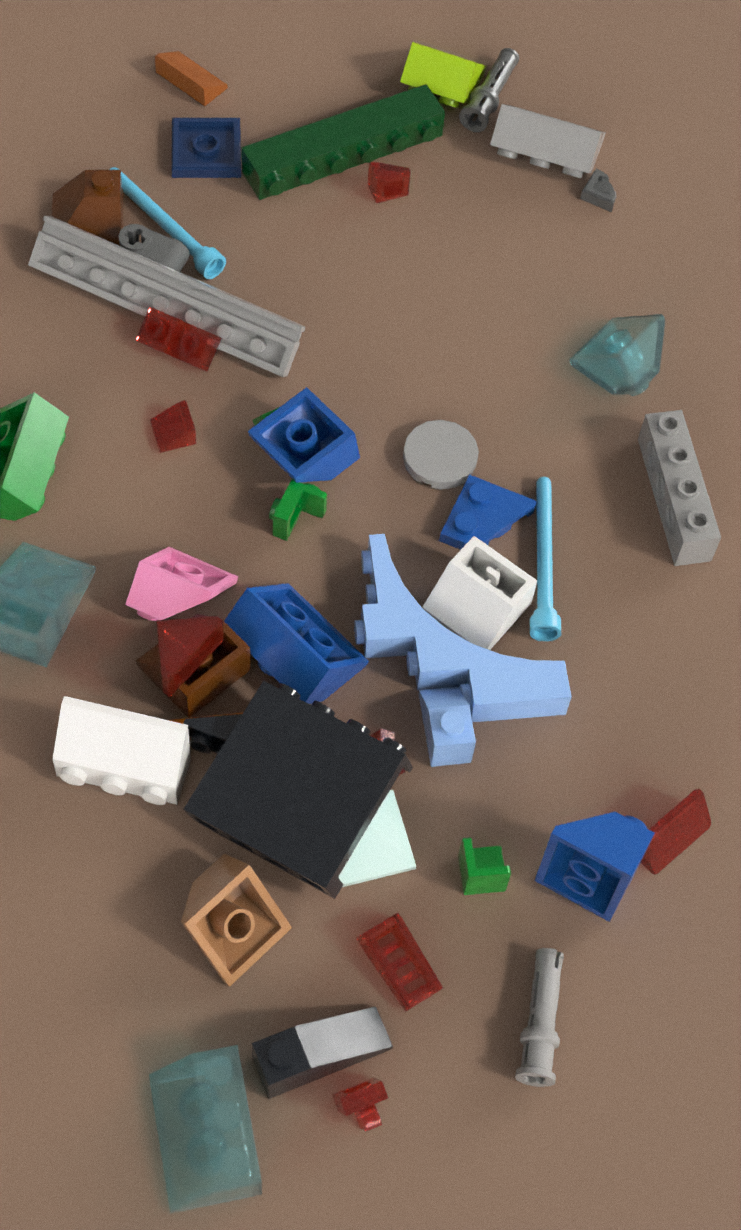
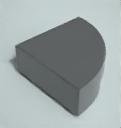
M596 168L583 188L580 199L612 212L616 191H614L612 184L609 182L608 175Z

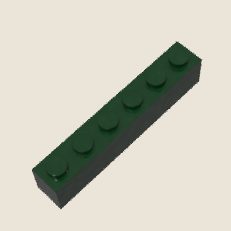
M427 84L241 147L242 173L259 200L276 196L284 191L310 184L333 174L342 173L355 166L373 162L378 158L395 152H402L412 146L430 142L443 135L445 111Z

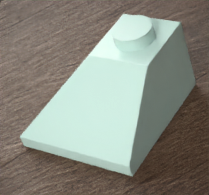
M390 790L340 873L338 878L344 884L342 887L416 869L414 856L393 790Z

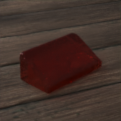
M695 789L649 829L655 832L641 863L652 874H658L710 828L711 818L704 793L700 789Z

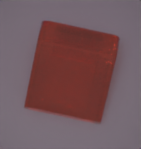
M370 162L368 187L375 202L381 203L407 196L409 194L410 169L391 164Z
M186 400L176 403L150 419L160 453L196 444V430Z

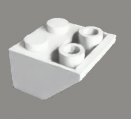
M473 536L449 562L422 608L446 629L472 644L491 650L531 605L537 580Z

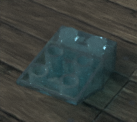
M23 542L0 567V651L47 667L96 571V566Z

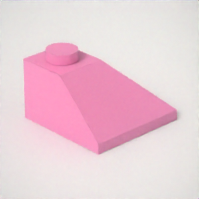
M167 547L139 561L125 605L136 609L137 614L145 619L152 621L163 620L212 599L235 585L238 576L174 548Z

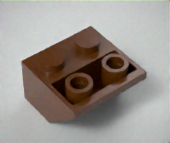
M197 613L138 658L136 664L190 718L251 670L250 647L223 620Z

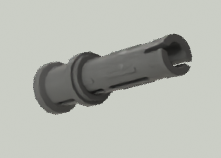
M511 48L502 49L483 84L474 88L471 92L470 103L464 106L459 113L460 122L466 129L472 132H481L487 127L489 115L495 112L499 106L498 96L519 62L520 58L515 50ZM475 114H478L476 121H472Z

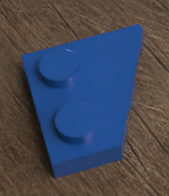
M469 474L440 533L439 541L461 550L475 536L488 545L492 539L500 538L511 530L512 524L525 515L527 517L531 516L536 509L537 501Z

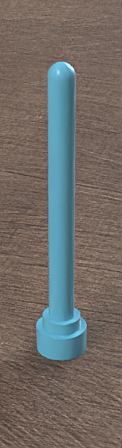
M112 167V168H110L109 170H119V169L116 168V167ZM121 171L123 192L172 238L179 240L187 247L190 255L193 256L195 269L206 279H213L218 276L226 265V258L216 248L203 247Z
M540 477L536 482L537 609L529 620L530 636L537 641H553L561 636V617L553 609L551 480L548 477Z

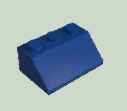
M289 583L246 588L224 620L250 647V654L258 661L259 668L267 675L274 677L279 683L293 688L301 695L299 699L308 704H312L314 701L322 702L360 672L369 662Z
M617 812L557 825L551 833L534 881L610 922L655 832L647 829V826L641 820L633 816H623Z

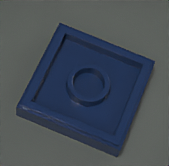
M172 118V178H241L240 118Z

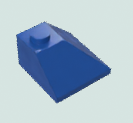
M307 387L248 431L249 436L296 483L332 480L360 459L355 433Z

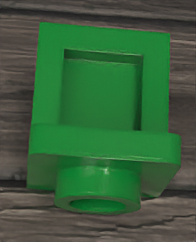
M291 480L282 499L276 497L269 512V519L273 520V536L287 541L302 511L323 518L327 507V493L321 491L313 484L296 483L294 480Z

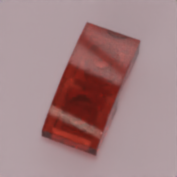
M149 307L135 341L208 372L222 338Z

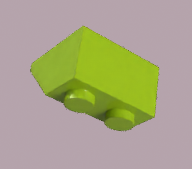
M412 42L400 82L409 85L408 90L427 84L432 93L440 95V103L458 108L459 102L470 103V94L474 88L478 87L487 66Z

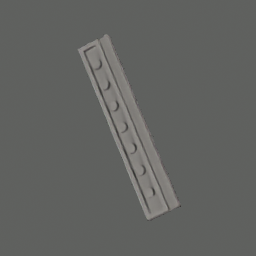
M44 215L43 221L45 222L42 231L38 233L28 263L29 266L281 377L288 376L300 344L301 334L305 331V326L52 216Z

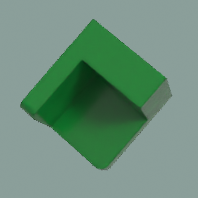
M471 837L462 838L458 859L464 895L506 891L511 871L510 866H504L502 847L473 848Z

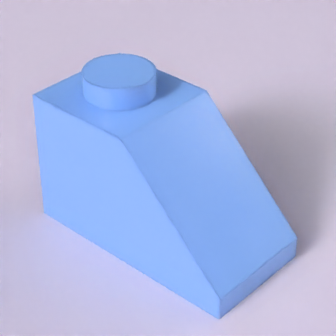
M460 687L419 690V700L431 767L471 763L476 739L470 706L465 696L463 697Z

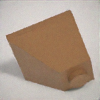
M225 853L193 881L181 919L185 929L225 985L229 987L292 928L251 866Z

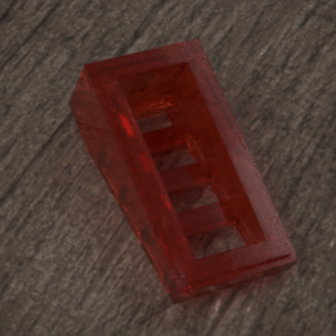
M399 912L356 937L365 954L405 1012L443 989ZM391 932L396 940L381 948L377 940ZM402 947L406 954L390 963L386 956ZM412 962L416 969L399 979L395 971ZM422 976L426 983L408 994L404 986Z

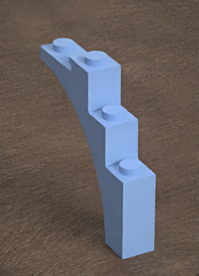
M385 534L369 535L368 550L361 551V564L363 574H370L371 584H366L367 604L362 605L361 620L354 621L356 644H363L366 659L407 655L408 675L415 676L417 690L459 686L463 697L465 696L469 703L472 722L566 715L572 696L565 661L529 660L502 655L472 644L446 629L419 605L404 586L391 560Z

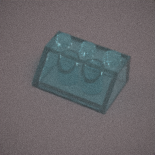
M238 1045L192 1053L149 1074L170 1213L262 1195V1179Z

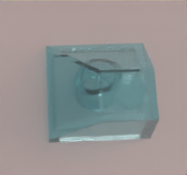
M662 314L612 318L569 359L572 367L612 395L629 394L630 396L641 394L649 387V382L660 372L665 318Z

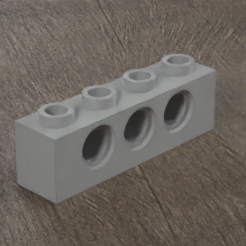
M676 410L645 414L638 443L674 566L710 562L721 540V535L683 411Z

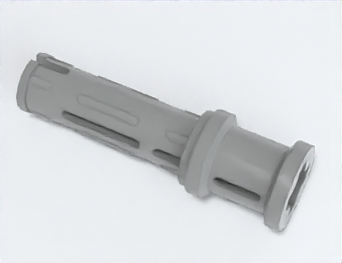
M541 948L536 951L535 972L527 1027L520 1034L519 1041L523 1044L521 1067L516 1069L515 1078L526 1085L548 1087L554 1085L556 1075L552 1072L554 1049H557L560 1044V1038L555 1031V1020L564 954L562 952L557 953L556 949Z

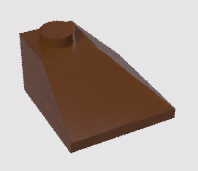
M84 170L53 193L52 217L121 246L119 244V233L123 229L124 206L121 170Z

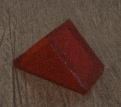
M209 616L157 621L163 693L168 697H171L224 641L223 620L219 617Z

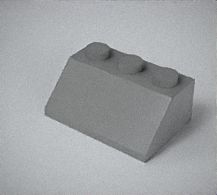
M501 104L490 145L498 147L497 154L517 159L518 153L531 157L530 164L548 169L550 163L564 166L562 173L582 178L583 172L592 173L606 132L515 106Z

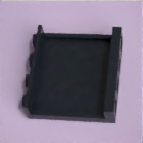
M263 680L185 805L184 811L195 822L335 899L344 885L338 878L402 769L411 772L413 766L405 754L406 748L393 739L385 737L383 741H380L370 736L371 731L358 721L349 719L345 723L335 718V712L323 703L314 701L310 705L300 700L301 695L288 685L279 683L275 687Z

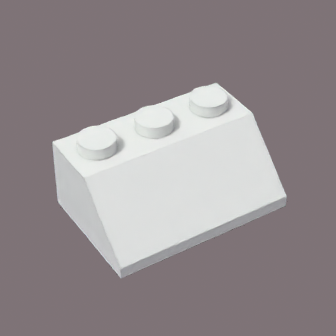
M64 696L53 753V763L57 776L72 785L82 786L84 783L101 786L104 791L114 795H124L125 792L138 795L145 801L156 805H164L166 802L178 804L191 762L188 725Z

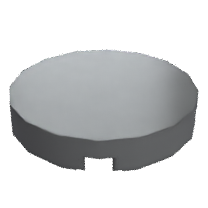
M434 420L415 427L407 436L403 460L406 470L414 480L421 484L423 481L426 484H430L431 488L442 490L456 488L466 482L469 474L472 475L476 468L479 451L475 438L467 429L455 422Z

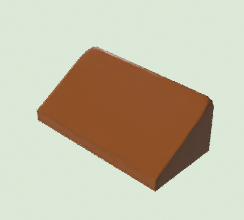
M179 51L155 55L156 73L203 106L209 104L228 88L226 83Z

